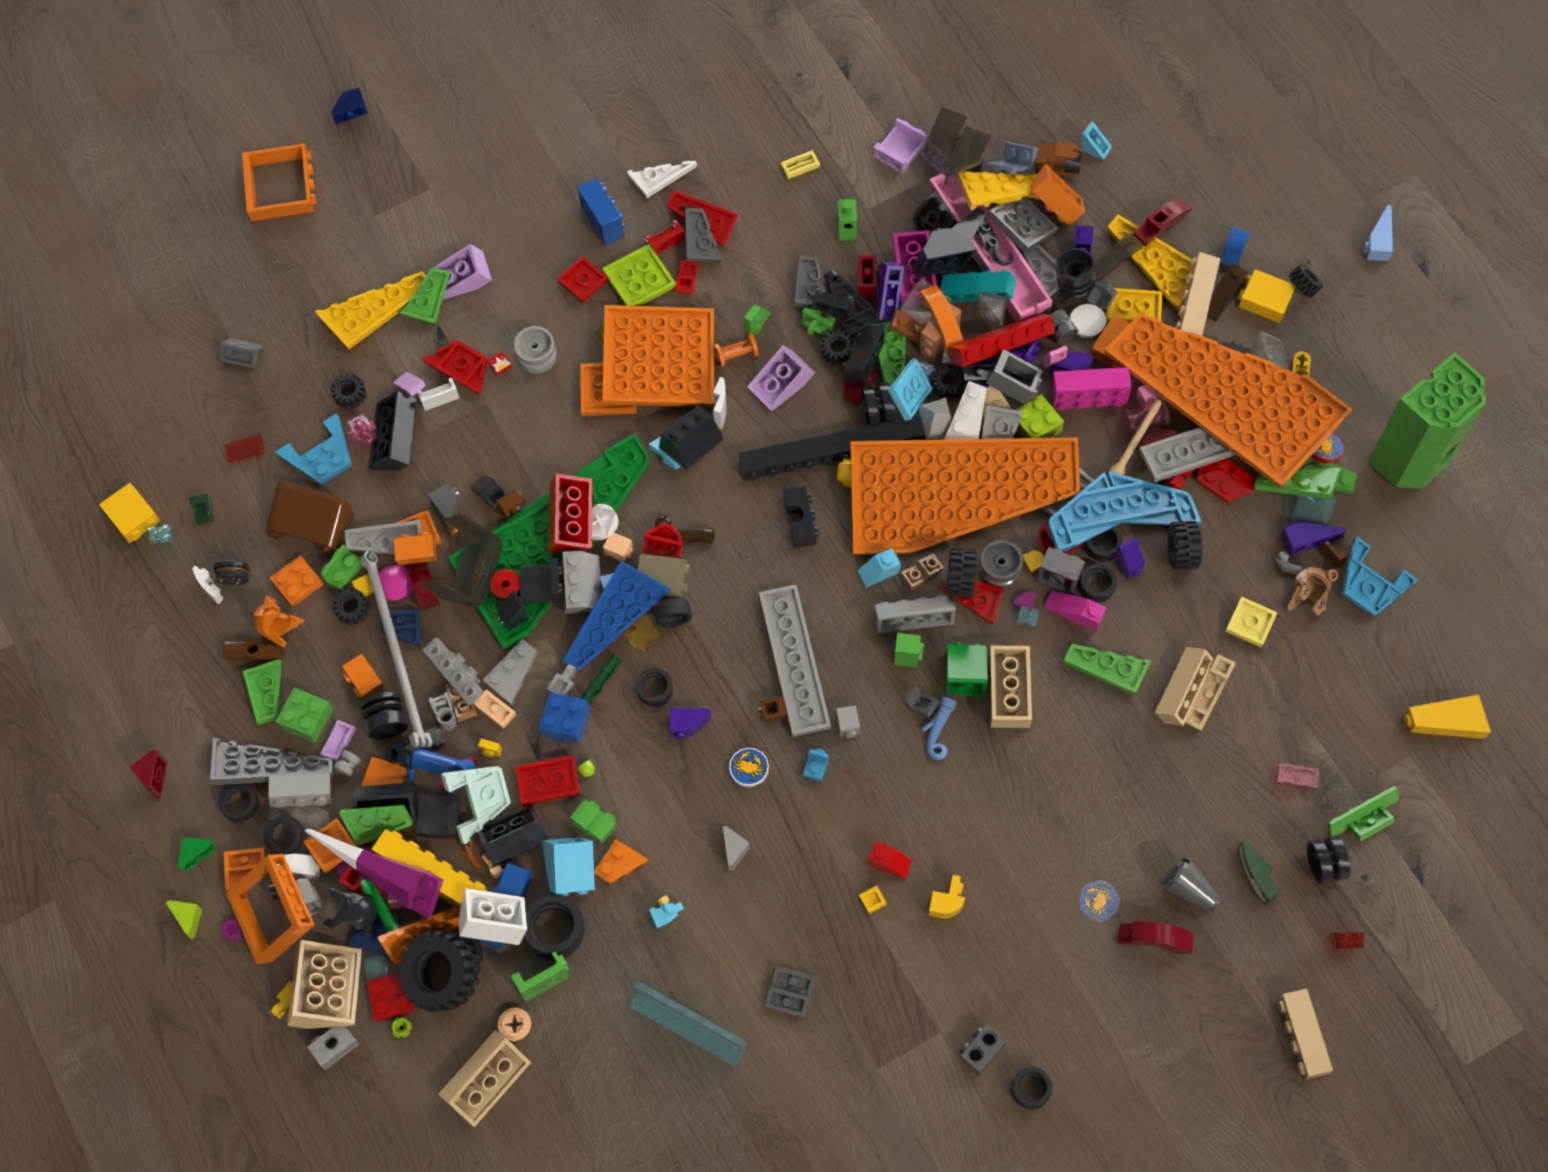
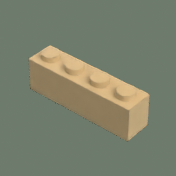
M1185 648L1155 711L1164 723L1184 726L1214 662V659L1206 649Z
M1303 989L1282 994L1279 998L1280 1001H1278V1007L1280 1012L1284 1013L1286 1019L1284 1026L1287 1034L1291 1035V1049L1293 1054L1297 1055L1299 1061L1297 1062V1068L1300 1075H1303L1304 1080L1329 1075L1333 1069L1308 990Z

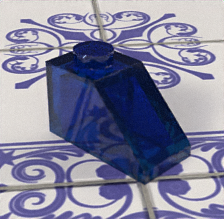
M359 88L350 89L342 93L331 111L335 124L369 114Z

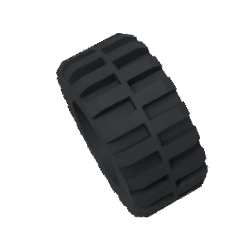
M426 932L424 935L416 936L414 942H409L406 945L407 951H402L400 956L402 962L398 963L397 968L400 970V975H397L398 982H402L400 989L402 993H407L406 999L410 1003L415 1002V1007L429 1012L453 1010L465 1004L469 1000L467 996H473L476 991L474 986L478 985L480 981L477 978L478 973H481V967L477 966V962L480 960L478 955L473 953L475 951L474 946L467 944L468 940L465 937H459V934L454 932ZM438 951L447 957L451 966L450 980L441 991L436 990L431 985L427 974L429 961Z

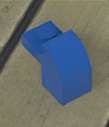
M1233 227L1219 263L1230 267L1233 263L1238 265L1251 232Z

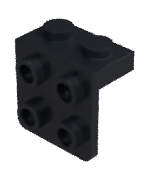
M558 558L550 559V566L522 567L520 569V600L523 604L559 603V595H563V585L559 583V577H562V565H558Z

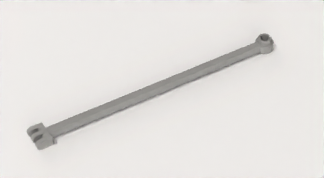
M367 551L361 557V565L367 568L413 729L409 739L412 747H431L430 733L423 732L377 571L376 563L378 558L375 553Z

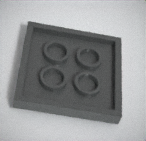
M1026 196L1022 197V200L1000 204L991 209L987 214L1024 252L1052 236L1059 229Z

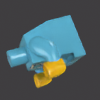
M666 895L658 900L659 908L655 909L653 907L647 910L655 929L668 924L678 916L677 912L684 910L681 902L675 905L673 903L668 904L669 898Z

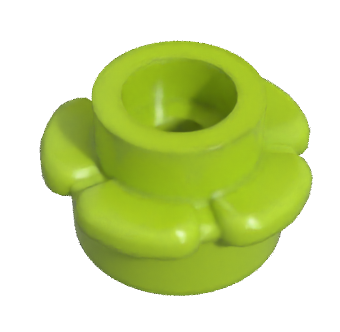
M403 1017L395 1020L391 1027L393 1035L397 1038L407 1037L412 1029L411 1022Z

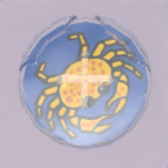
M1096 880L1090 882L1080 892V909L1091 920L1100 922L1109 920L1116 914L1119 908L1120 897L1115 887L1106 881Z

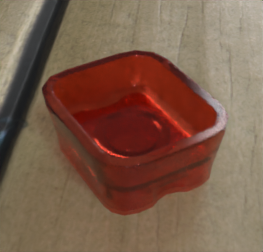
M1365 932L1330 933L1333 949L1363 948Z

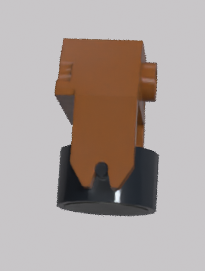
M1064 142L1038 145L1035 173L1038 174L1042 167L1047 164L1057 175L1073 176L1080 174L1083 148L1074 143Z

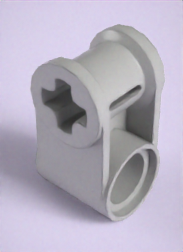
M445 691L443 695L435 698L429 697V702L441 728L445 731L453 730L457 726V719L448 692ZM451 717L449 721L443 722L444 718Z

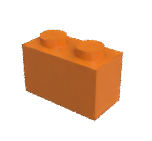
M423 532L419 533L418 536L412 537L410 535H400L399 538L394 539L395 561L398 565L437 561L435 538L432 534L429 535V533Z
M363 654L342 666L345 671L342 675L348 684L351 682L354 684L355 688H353V691L358 699L361 697L365 699L385 690L382 682Z

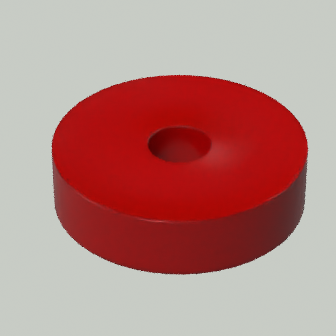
M501 570L494 574L490 582L493 595L503 601L514 590L519 595L520 577L512 570ZM505 583L509 584L508 587H503Z

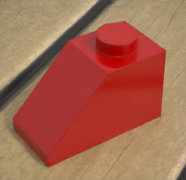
M875 841L868 857L867 866L905 880L912 860L895 848Z

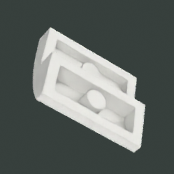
M720 377L713 392L714 420L718 428L722 430L726 417V392L724 378Z

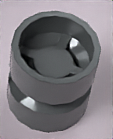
M1064 309L1057 310L1051 314L1055 332L1053 336L1059 344L1069 342L1078 334V328L1070 321V317Z

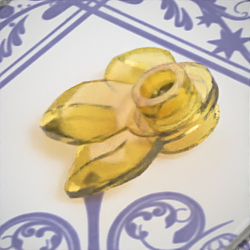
M645 613L630 626L635 627V631L630 632L628 628L623 632L629 638L631 646L637 650L645 651L646 642L654 641L660 637L659 631L651 625L653 615Z

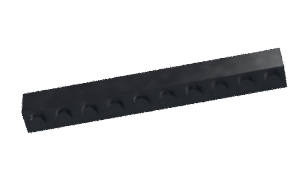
M917 415L907 421L903 418L740 452L739 462L744 481H753L759 477H772L778 473H791L797 469H810L816 465H829L836 461L843 462V459L851 458V441L926 440L921 416Z

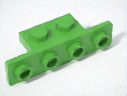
M1395 786L1386 789L1372 799L1366 800L1363 804L1351 808L1343 815L1333 818L1328 823L1329 835H1338L1349 829L1362 841L1393 824L1394 817L1385 808L1398 802V789Z

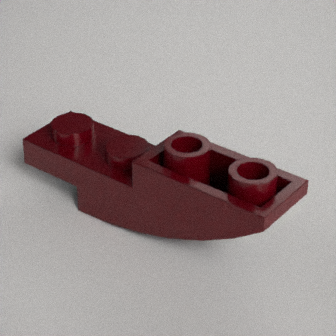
M1175 198L1146 218L1145 223L1133 232L1132 237L1147 247L1166 229L1170 230L1192 210V207L1182 199Z

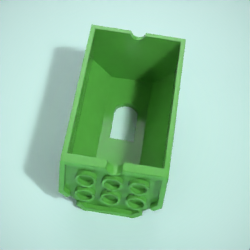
M1455 352L1431 372L1432 380H1421L1400 398L1368 460V463L1395 487L1423 489L1445 470L1486 404L1484 377Z

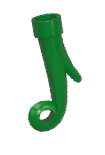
M362 879L360 886L366 894L371 896L373 903H375L385 927V933L401 928L390 912L387 900H384L377 887L369 879Z

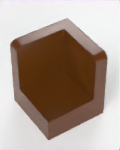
M1334 540L1331 543L1326 542L1321 551L1335 567H1338L1349 559L1351 545L1349 544L1344 548L1338 540Z

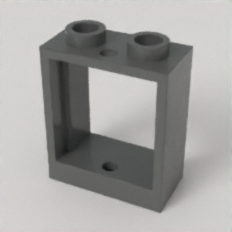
M1003 349L993 366L986 384L1026 405L1028 400H1033L1037 394V388L1042 381L1040 376L1043 370ZM1003 368L1031 382L1030 386L1028 387L1002 372Z

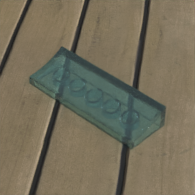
M636 981L633 987L630 1008L735 1067L739 1066L748 1050L746 1041L643 983Z

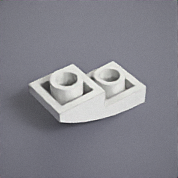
M194 566L192 569L196 579L208 596L219 604L223 597L219 593L221 590L214 585L210 578L211 573L205 568L199 569Z

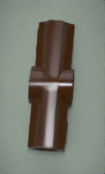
M252 639L247 642H225L223 645V657L226 660H250L256 663L261 660H283L285 655L284 647L274 642H258ZM257 648V651L251 654V651Z

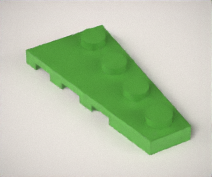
M891 321L879 323L885 325V344L878 356L883 381L888 382L891 387L905 368L906 337L890 329Z
M1340 468L1298 470L1281 489L1259 473L1255 483V490L1331 500L1340 476Z

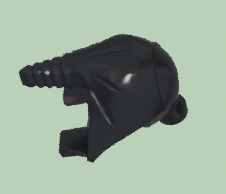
M329 888L328 894L339 899L343 904L336 913V916L333 919H326L323 925L333 929L341 922H350L355 929L362 930L363 936H374L375 929H373V923L377 916L375 903L363 894Z

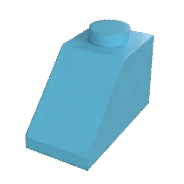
M893 548L875 555L857 572L865 588L899 574L901 564Z

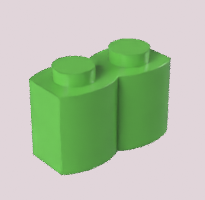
M584 799L570 817V821L594 840L603 844L617 827L616 818L607 811L606 813L600 811V806L594 801L590 800L588 802Z

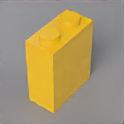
M1255 269L1253 275H1248L1246 279V290L1242 289L1238 297L1241 300L1239 307L1280 323L1296 286Z
M131 483L99 504L129 543L139 539L143 533L153 529L160 522L155 512Z

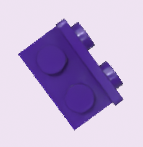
M1039 339L1035 340L1031 346L1024 344L1010 349L1009 352L1032 364L1034 357H1037L1040 350L1038 346Z

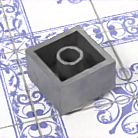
M1048 547L1040 565L1037 582L1073 595L1080 580L1085 561L1081 560L1078 556L1067 555L1058 548L1052 549Z

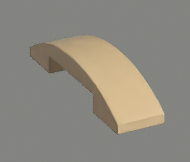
M1219 654L1217 655L1186 719V724L1200 731L1202 730L1236 664L1235 662Z

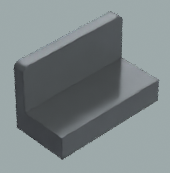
M229 338L221 343L220 361L255 368L257 367L258 352L263 350V345Z

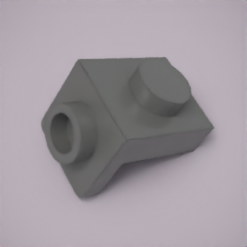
M913 686L905 699V703L912 712L928 718L931 717L939 704L937 698L922 693L916 686Z

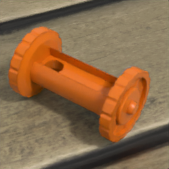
M752 333L747 334V340L723 348L718 343L714 344L716 358L721 368L725 367L726 360L752 352L754 357L759 356L757 343Z

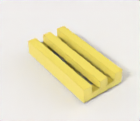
M813 150L780 162L787 179L820 167V163Z

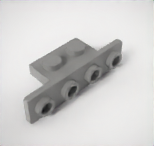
M434 638L423 649L424 653L468 705H473L484 694V691L478 685L480 682L477 678L478 673L471 666L468 667L465 664L466 659L459 652L456 654L449 651L439 638Z

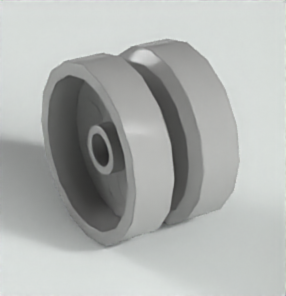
M538 326L527 327L516 336L514 348L518 363L523 370L539 374L552 368L556 362L557 352L553 336L547 329Z

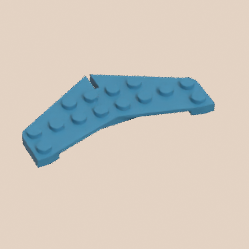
M1108 471L1107 474L1105 472L1102 473L1055 513L1048 522V529L1055 548L1065 552L1121 523L1170 526L1171 522L1196 521L1200 525L1201 519L1188 492Z

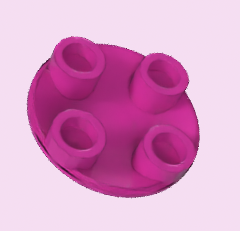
M391 565L379 572L386 601L399 600L411 594L413 585L407 568L400 565Z

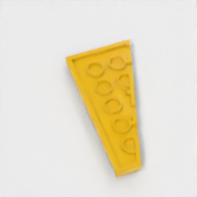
M967 171L958 172L957 181L970 210L976 209V206L988 207L990 203L994 202L1004 204L1022 200V197L1025 196L1034 198L1031 184L1038 174L972 173Z
M1118 214L1109 224L1107 231L1178 311L1181 305L1184 304L1182 295L1188 287L1186 279L1188 274H1191L1192 268L1189 267L1192 259L1158 238L1147 247L1143 246L1132 237L1133 232L1139 227Z
M421 271L405 277L395 284H386L384 288L375 291L373 289L351 297L344 303L338 305L335 303L330 305V308L322 311L321 309L316 310L315 314L349 350L401 312L408 304L412 295L418 290L426 275Z

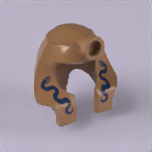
M1314 566L1301 571L1294 580L1295 590L1287 605V610H1293L1302 601L1308 599L1315 603L1311 611L1316 616H1319L1322 611H1327L1328 591L1331 589V582L1338 578L1337 571L1334 569L1325 571Z

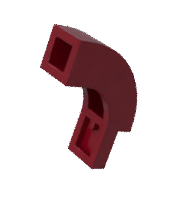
M1133 921V923L1119 925L1117 944L1121 946H1153L1165 949L1173 954H1192L1194 933L1178 926L1160 922Z

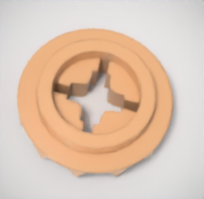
M510 1008L500 1016L498 1029L500 1034L508 1040L516 1042L517 1040L524 1039L530 1033L531 1019L523 1009ZM514 1016L518 1023L523 1024L517 1026L516 1033H514L512 1027L506 1026L513 1023Z

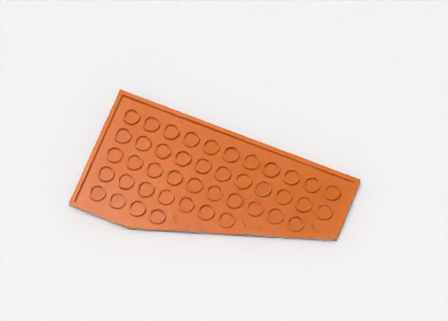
M1142 313L1104 349V354L1121 367H1129L1130 374L1280 489L1353 410L1308 375L1294 373L1273 365V362L1249 353L1243 354L1219 345L1217 341L1163 324L1161 320Z
M1078 437L850 442L853 555L879 554L893 548L895 554H911L1077 496L1080 493Z

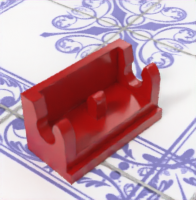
M676 219L672 221L671 227L653 237L645 236V243L647 245L650 244L656 255L685 240V231Z

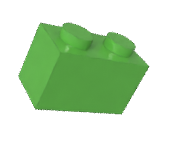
M897 633L894 665L917 668L918 661H922L924 643L920 642V635Z

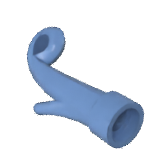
M942 697L936 714L922 728L923 732L930 729L926 749L928 755L934 760H942L947 755L946 746L936 743L949 715L954 711L957 704L956 701L948 697ZM935 749L942 750L939 754L934 752Z

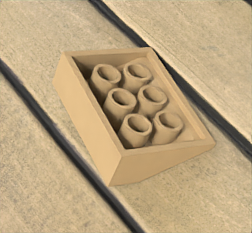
M304 940L300 941L295 955L287 1026L306 1029L354 1026L362 949Z

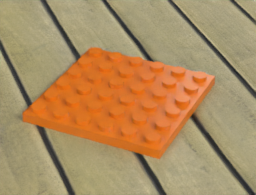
M605 305L602 404L696 407L699 405L701 407H714V309Z

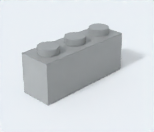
M330 773L269 776L270 807L283 808L285 806L303 807L305 805L323 806L331 804Z

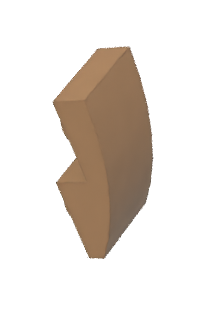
M933 553L919 560L917 565L902 571L900 577L909 590H912L944 570V567Z
M451 683L447 684L446 688L458 721L461 722L477 716L474 704L468 705Z

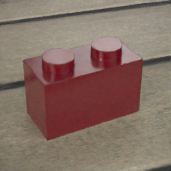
M858 255V293L863 298H877L876 255Z

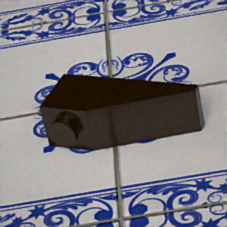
M1235 263L1231 265L1212 293L1207 317L1217 322L1244 286L1249 274L1247 270Z

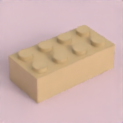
M990 646L991 728H1030L1032 722L1030 646Z

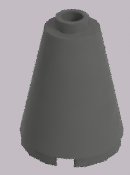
M1187 856L1183 857L1181 861L1184 863L1180 866L1176 864L1163 881L1165 885H1161V887L1165 891L1205 911L1209 909L1214 910L1220 902L1218 900L1219 894L1193 861Z

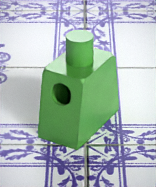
M838 200L839 241L857 240L856 200ZM849 223L850 228H845L844 225Z

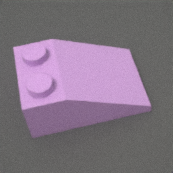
M471 244L434 266V268L451 273L443 300L477 290L492 281L483 251Z
M782 345L747 387L773 411L804 387L815 372L791 349Z

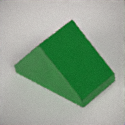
M183 838L178 867L186 873L217 850L218 847L211 840Z

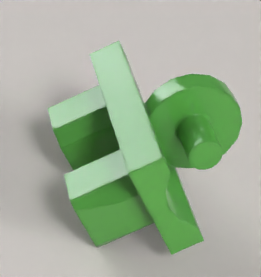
M805 308L800 324L808 328L807 334L810 336L816 332L825 337L826 333L831 335L835 318L830 315L824 318L820 316V311L813 308L810 310Z

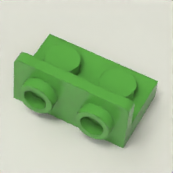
M342 545L340 549L334 552L331 561L322 568L321 576L324 582L339 591L345 590L361 569V558L348 551L346 546Z

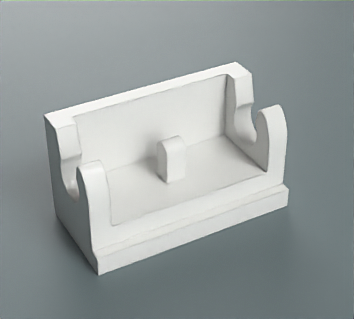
M452 378L449 379L450 383L423 393L421 390L418 392L425 411L459 399Z

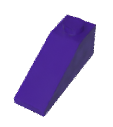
M881 261L878 278L879 320H891L893 313L899 308L904 266L900 263Z
M1303 522L1298 524L1291 523L1284 527L1281 538L1289 555H1293L1324 545L1326 542L1331 543L1334 540L1343 539L1346 529L1345 527Z

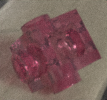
M364 414L347 422L351 429L349 434L352 440H357L360 446L368 444L377 438L374 432L377 430L372 420L368 421Z

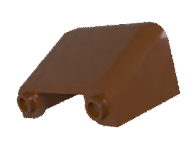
M278 482L266 532L270 538L276 540L283 538L284 535L317 543L323 553L331 554L342 546L345 539V530L349 529L354 513L349 503L340 497L286 482Z

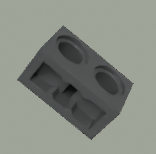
M988 1024L984 1028L980 1026L973 1035L975 1039L972 1043L969 1044L967 1042L959 1051L962 1053L959 1060L978 1076L1005 1046L1007 1041ZM989 1036L993 1039L994 1043L986 1045L983 1043L982 1038ZM977 1052L981 1059L979 1061H972L969 1054Z

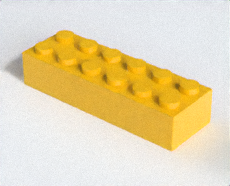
M385 829L372 848L375 854L428 870L442 878L444 881L438 897L454 907L457 906L459 910H461L465 888L488 892L486 886L478 881L473 883L469 880L470 877L462 871L455 872L452 869L453 867L445 861L440 863L435 859L436 856L427 850L425 853L422 852L416 843L411 840L406 842L402 839L403 836L394 830L390 832Z

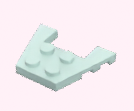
M498 766L441 774L446 791L451 792L464 785L466 787L474 818L456 826L462 844L468 843L470 841L469 838L475 832L479 833L488 820H493L511 803L502 769Z

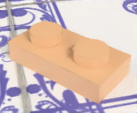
M487 689L474 703L477 709L503 729L517 715L514 710Z

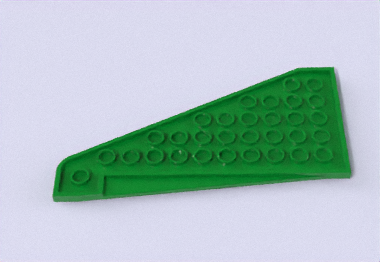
M634 433L606 450L602 456L573 476L592 479V508L597 504H606L617 513L647 470L649 456ZM549 492L479 540L448 556V560L503 649L531 635L552 605V603L524 604L529 621L508 631L506 626L502 627L497 619L499 616L497 609L503 603V600L496 598L490 587L492 577L501 570H512L520 577V569L522 567L550 566V559L558 558V565H561L562 554L548 552ZM592 540V547L597 540ZM559 577V583H562V577ZM505 583V584L503 585V587H508V586H509L508 583Z

